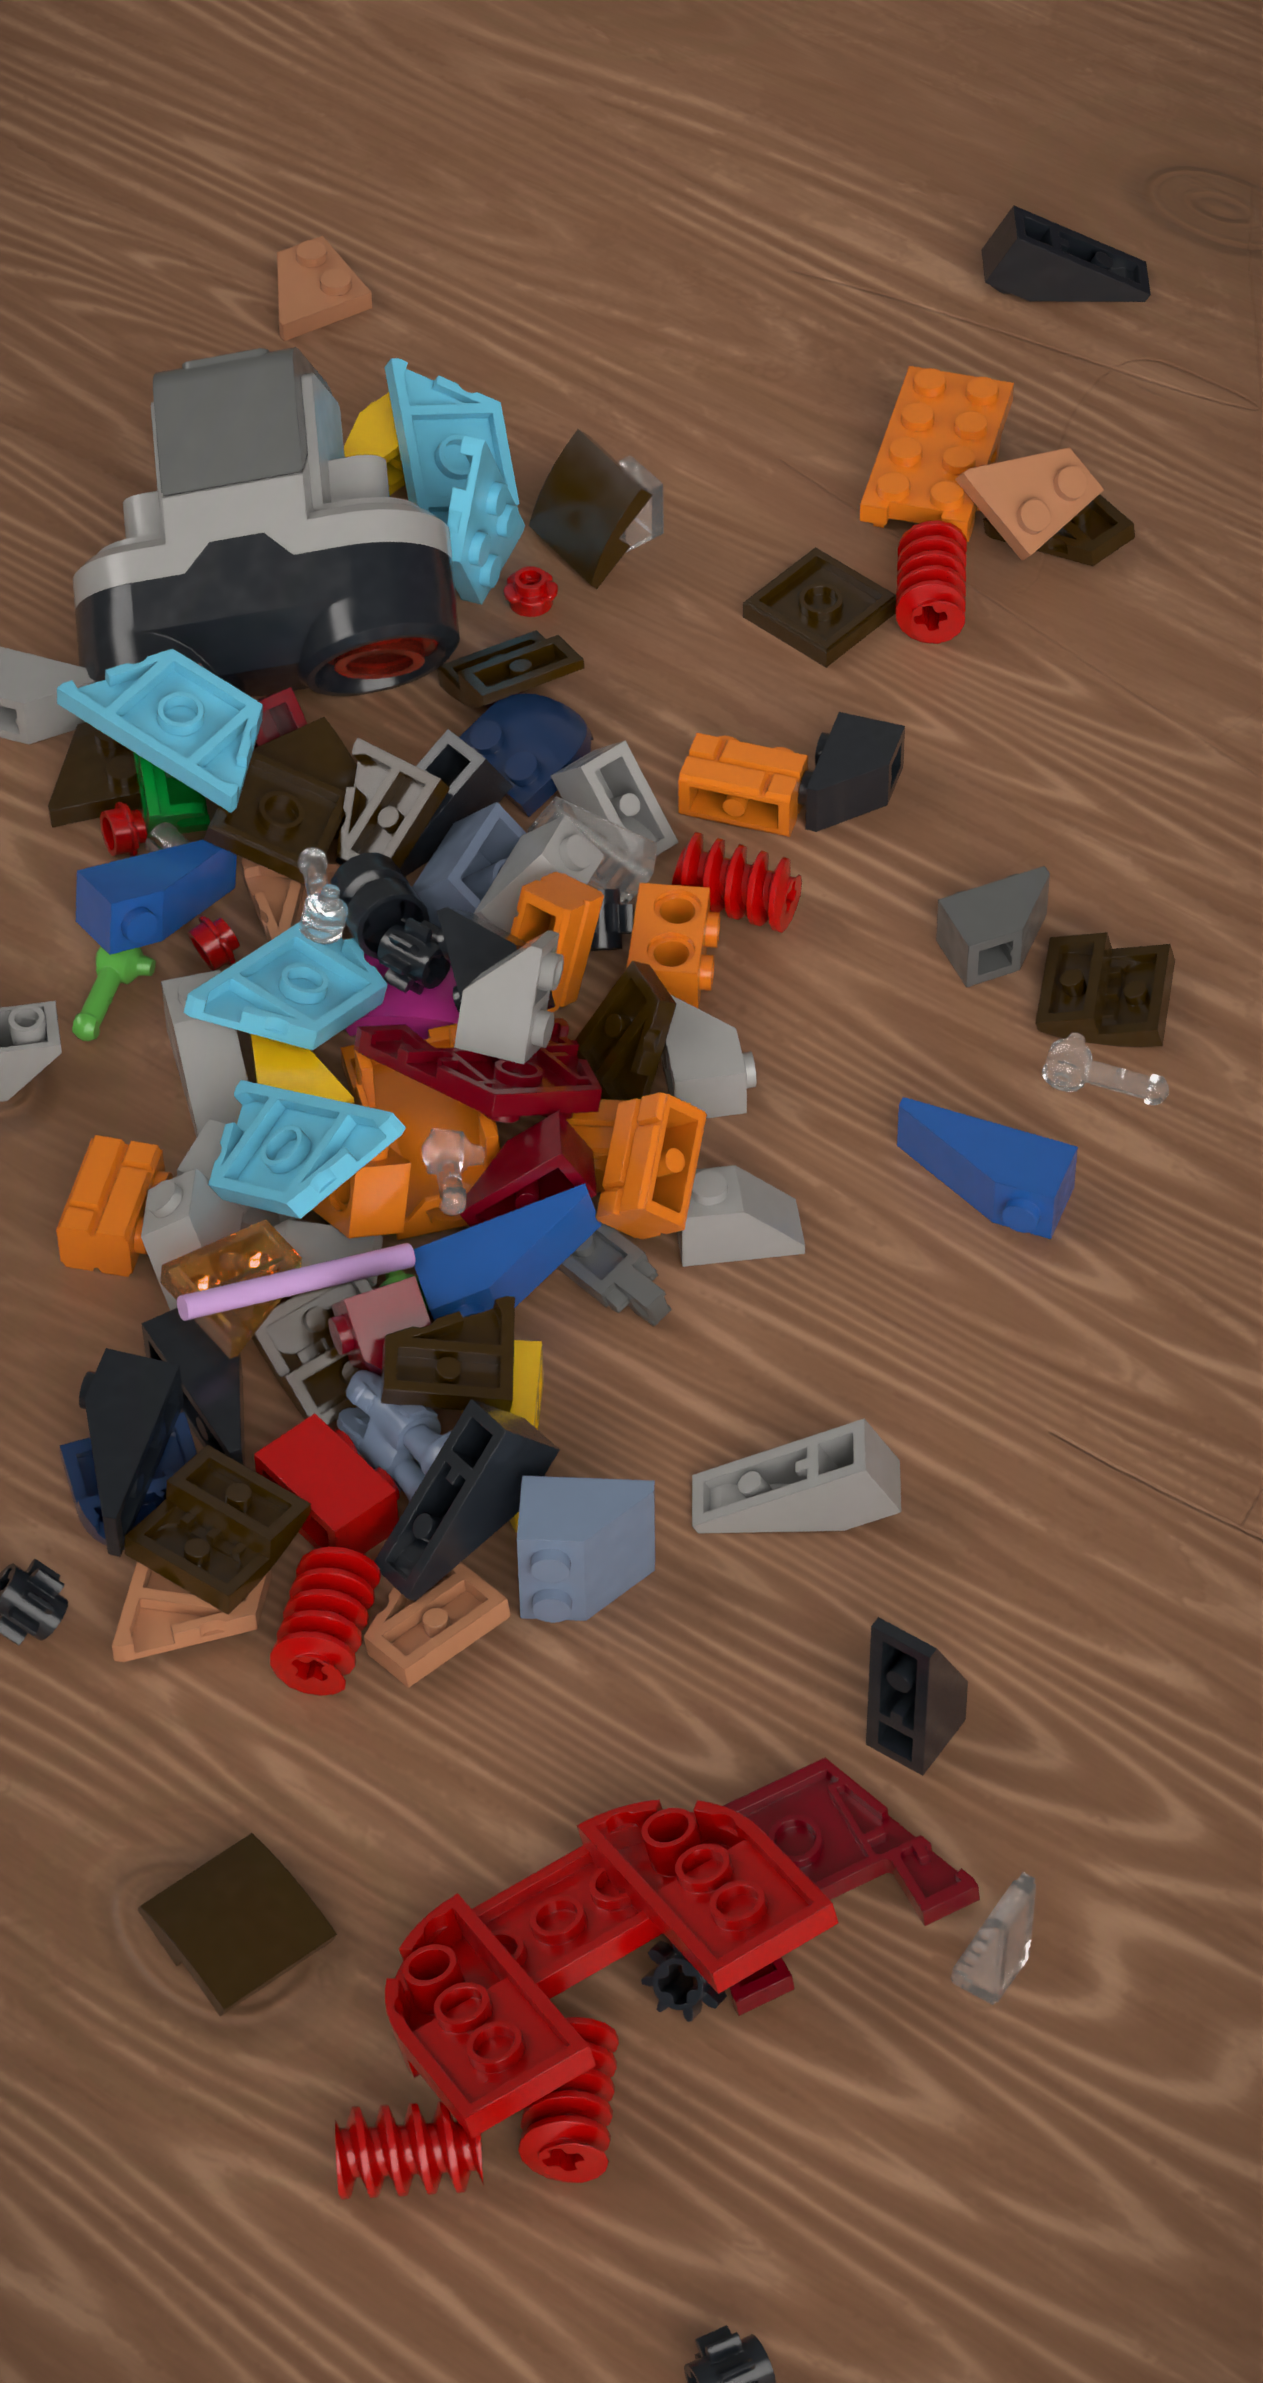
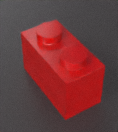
M315 1413L254 1453L256 1473L311 1503L310 1514L299 1530V1533L315 1549L328 1546L343 1547L365 1554L387 1539L399 1520L397 1501L400 1499V1494L391 1476L380 1467L373 1469L358 1454L353 1441L344 1431L340 1429L333 1431Z

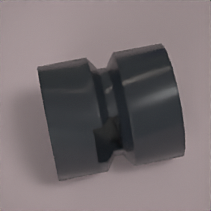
M362 853L350 858L337 869L331 879L328 892L331 905L347 925L348 930L358 945L370 957L378 959L377 953L380 941L392 926L396 924L405 925L410 917L420 923L423 920L430 921L427 907L409 885L408 880L390 857L381 853Z

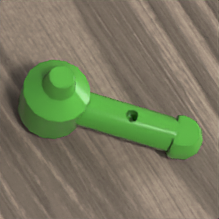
M101 946L99 947L95 957L97 978L81 1012L75 1016L72 1032L78 1039L82 1041L97 1039L100 1034L99 1027L120 983L129 985L138 976L153 975L156 961L144 955L141 947L111 955Z

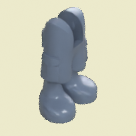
M360 1370L352 1376L346 1389L347 1398L359 1408L343 1409L339 1413L337 1426L350 1437L357 1448L358 1454H361L373 1469L380 1467L391 1476L399 1492L403 1490L410 1502L451 1431L440 1435L441 1425L437 1419L438 1414L429 1407H424L423 1405L382 1404V1376L372 1371Z

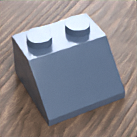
M498 802L455 822L412 886L427 907L429 922L439 928L441 926L436 912L439 909L450 907L467 912H475L522 835L526 834L523 828Z
M522 1476L517 1530L520 1618L539 1619L550 1623L562 1622L564 1620L587 1621L655 1571V1480Z

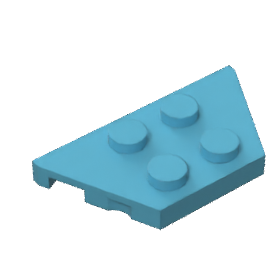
M391 358L384 368L408 501L431 512L447 524L453 487L464 488L471 468L466 455L460 453L461 443L465 435L486 441L500 473L508 485V490L516 506H518L520 503L501 402L478 392H467L459 384L439 375L435 380H431L406 369L408 362L399 358Z
M464 435L460 453L466 455L471 468L464 488L453 487L447 526L450 530L455 588L461 600L482 605L491 588L496 585L501 570L524 531L525 524L486 441Z
M174 649L147 656L140 663H125L106 669L105 680L77 688L73 680L62 683L57 688L58 705L230 813L237 808L262 722V703Z
M325 905L188 993L183 1013L195 1019L313 1051L381 1005L388 984L378 970L365 960L364 951L354 938L342 939L335 929L337 915L331 908Z
M241 1080L234 1092V1097L242 1104L237 1125L235 1122L225 1124L220 1141L221 1153L214 1163L208 1185L222 1200L301 1219L399 1138L406 1127L393 1112Z

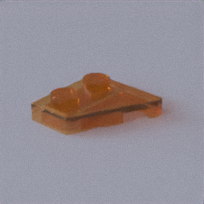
M265 1219L162 1264L160 1283L177 1300L180 1295L301 1268L302 1257ZM282 1298L203 1316L194 1320L231 1359L239 1355Z

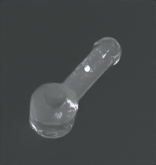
M311 847L301 852L298 858V869L303 874L307 893L299 921V930L307 939L313 942L331 944L337 942L342 937L348 915V907L340 899L339 888L328 883L326 873L328 860L324 852L318 848Z
M1071 1033L1067 1039H1060L1052 1043L1042 1068V1076L1045 1081L1060 1091H1077L1085 1083L1144 1099L1146 1104L1154 1106L1164 1102L1169 1095L1168 1082L1161 1075L1152 1074L1147 1076L1094 1061L1091 1051L1085 1046L1084 1036L1079 1033Z
M432 1128L422 1145V1159L426 1165L427 1174H433L437 1177L440 1211L450 1216L459 1215L465 1211L467 1198L461 1174L469 1166L483 1165L485 1149L484 1147L471 1144L463 1131Z

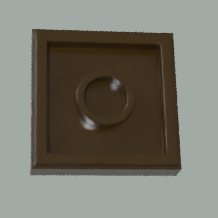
M816 547L743 602V618L826 668L896 614V595Z
M253 750L237 808L230 813L221 806H218L204 840L312 887L345 815L343 806L346 791Z

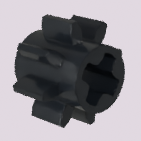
M597 889L604 894V899L590 951L622 949V934H632L634 904H620L619 889Z
M411 917L407 919L405 925L396 924L392 926L382 937L377 953L379 963L389 968L383 978L386 983L404 993L411 990L418 995L422 994L424 987L433 989L441 984L451 967V963L445 959L438 944L437 932L441 928L426 920L420 923Z
M37 1559L31 1562L26 1571L14 1563L4 1568L0 1573V1634L16 1645L22 1643L27 1633L40 1641L50 1636L60 1624L68 1607V1599L59 1594L65 1585L59 1581L61 1575Z
M660 1940L648 1952L650 1958L659 1966L649 1971L641 1979L642 1985L653 1986L654 1993L659 1999L657 2011L662 2012L668 2007L675 2010H683L686 2021L690 2022L701 2012L702 2001L708 2007L716 2009L727 1997L725 1991L718 1994L674 1945L672 1947L667 1942ZM680 1964L684 1973L679 1972L678 1966ZM692 1976H696V1984L693 1983Z
M727 2325L695 2339L699 2353L695 2354L696 2360L684 2366L687 2383H776L771 2362L759 2339L753 2334L740 2339L737 2332L731 2334Z

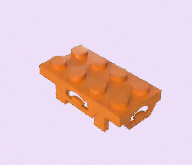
M909 366L860 503V521L873 523L875 527L884 528L889 518L919 524L925 521L940 520L952 523L961 529L967 538V542H969L975 525L976 510H981L955 479L970 468L997 463L1002 432L1013 401L1014 383L994 380L988 377H975L945 372L934 368Z
M458 1024L428 1029L429 1038L424 1040L435 1048H454ZM354 1045L340 1047L341 1063L351 1095L354 1097V1104L393 1112L406 1127L403 1134L389 1145L390 1148L411 1163L404 1233L396 1234L397 1240L467 1226L468 1224L458 1214V1205L501 1150L496 1122L487 1118L483 1113L354 1050Z

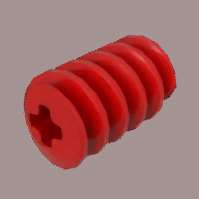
M937 520L925 521L914 525L902 535L898 544L896 621L905 634L922 643L939 644L949 641L957 636L965 625L967 538L962 530L952 523Z
M695 832L679 856L672 885L710 888V912L719 913L725 908L727 916L736 920H740L747 914L750 924L760 927L769 920L772 930L783 933L793 919L802 890L801 875L797 877L791 876V860L782 857L775 870L771 871L769 870V853L761 850L753 864L750 865L747 864V847L741 844L737 846L729 859L725 857V840L717 838L709 852L703 851L704 836L702 833Z
M330 1546L313 1549L302 1556L296 1568V1578L289 1591L290 1599L283 1610V1621L276 1633L277 1641L270 1653L271 1668L276 1676L288 1687L303 1693L319 1696L334 1695L345 1690L346 1680L344 1675L350 1674L356 1665L355 1652L360 1648L363 1641L361 1631L368 1624V1610L375 1600L374 1589L381 1579L380 1568L372 1559L361 1552Z
M567 2017L566 2019L590 2046L596 2066L524 2108L521 2118L523 2132L521 2133L518 2151L522 2161L532 2171L548 2179L564 2183H584L594 2180L606 2172L609 2163L604 2151L608 2150L611 2141V2135L607 2126L611 2123L613 2110L608 2102L612 2100L615 2093V2085L611 2077L614 2076L617 2069V2060L613 2053L616 2052L619 2045V2037L616 2030L605 2022L592 2018Z
M438 2101L431 2123L425 2122L417 2103H409L403 2124L396 2123L388 2104L380 2105L374 2126H368L360 2106L351 2107L345 2128H339L335 2119L338 2194L341 2200L351 2198L357 2178L362 2179L370 2198L380 2196L386 2176L391 2177L399 2196H407L409 2194L414 2175L419 2174L428 2195L437 2193L443 2173L449 2174L457 2193H464L466 2191L472 2171H477L484 2186L481 2134L471 2138L460 2123L454 2121L451 2112L442 2101Z

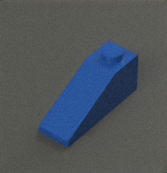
M203 839L77 870L76 922L109 955L161 942L235 889L237 855Z
M903 1097L899 1104L897 1146L991 1222L1009 1227L1018 1232L1031 1233L1048 1239L1052 1238L1075 1186L1077 1146Z
M586 1184L576 1186L413 1249L415 1253L414 1267L434 1321L437 1318L458 1311L465 1318L493 1309L495 1299L504 1296L515 1297V1307L518 1306L601 1226V1222L596 1219L597 1212Z

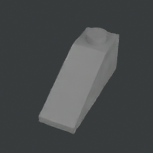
M220 970L161 981L167 1032L196 1137H198L208 1119L225 1124L235 1122L237 1125L242 1104L234 1097V1092L241 1080L248 1081L237 1030L195 1019L183 1013L188 993L221 973Z
M865 1418L692 1475V1527L697 1533L845 1531L901 1513L900 1460Z

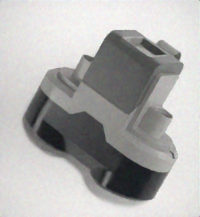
M293 347L271 352L264 348L188 361L182 364V368L156 372L154 374V402H151V417L158 491L141 493L126 498L123 502L126 539L102 548L73 576L79 666L86 668L89 677L95 683L105 680L106 669L125 663H140L147 656L174 649L195 663L201 664L203 668L250 697L269 695L292 687L293 691L310 688L314 692L328 696H357L393 689L416 681L438 669L450 658L459 645L460 634L449 527L444 521L431 512L420 508L417 504L389 496L386 459L376 455L345 457L339 403L333 397L328 383L298 348Z

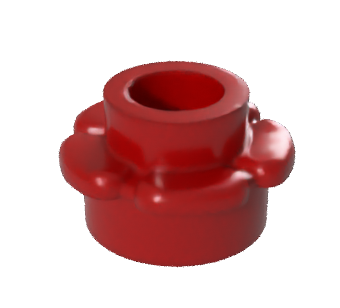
M528 566L519 569L507 578V585L504 587L503 593L509 601L513 612L524 617H537L551 609L553 600L558 594V585L552 582L553 577L548 572L538 567Z
M117 802L114 809L101 812V831L109 853L112 856L129 853L130 857L137 856L139 844L146 843L147 841L146 825L141 812L138 809L131 810L126 803Z
M205 916L199 917L200 924L188 931L187 934L206 965L212 971H215L226 963L230 966L235 964L236 960L233 951L239 948L240 944L228 924L221 917L214 922Z

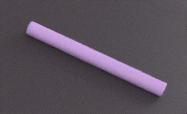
M404 1243L184 1294L177 1298V1309L184 1321L412 1268L415 1265V1253L409 1243Z

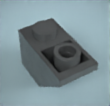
M1045 866L1024 873L1013 874L1005 879L938 899L936 941L966 988L1020 971L1047 915L1050 873Z

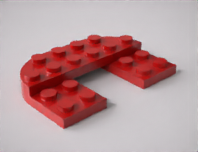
M660 1799L625 1805L596 1815L578 1824L577 1828L583 1844L581 1847L471 1909L457 1893L424 1917L399 1947L403 1962L395 1978H386L385 2006L387 2016L403 2059L413 2077L421 2075L468 2135L474 2138L596 2066L590 2046L550 2001L551 1998L661 1934H664L719 1994L837 1925L839 1922L833 1903L761 1828L747 1817L732 1809L699 1800L695 1804L694 1812H689L682 1808L663 1809Z

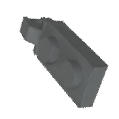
M603 1223L557 1267V1269L606 1308L609 1306L617 1313H620L628 1305L634 1313L652 1326H656L672 1310L664 1298L666 1295L665 1291L652 1282L659 1275L657 1270L649 1263L646 1253L616 1229Z

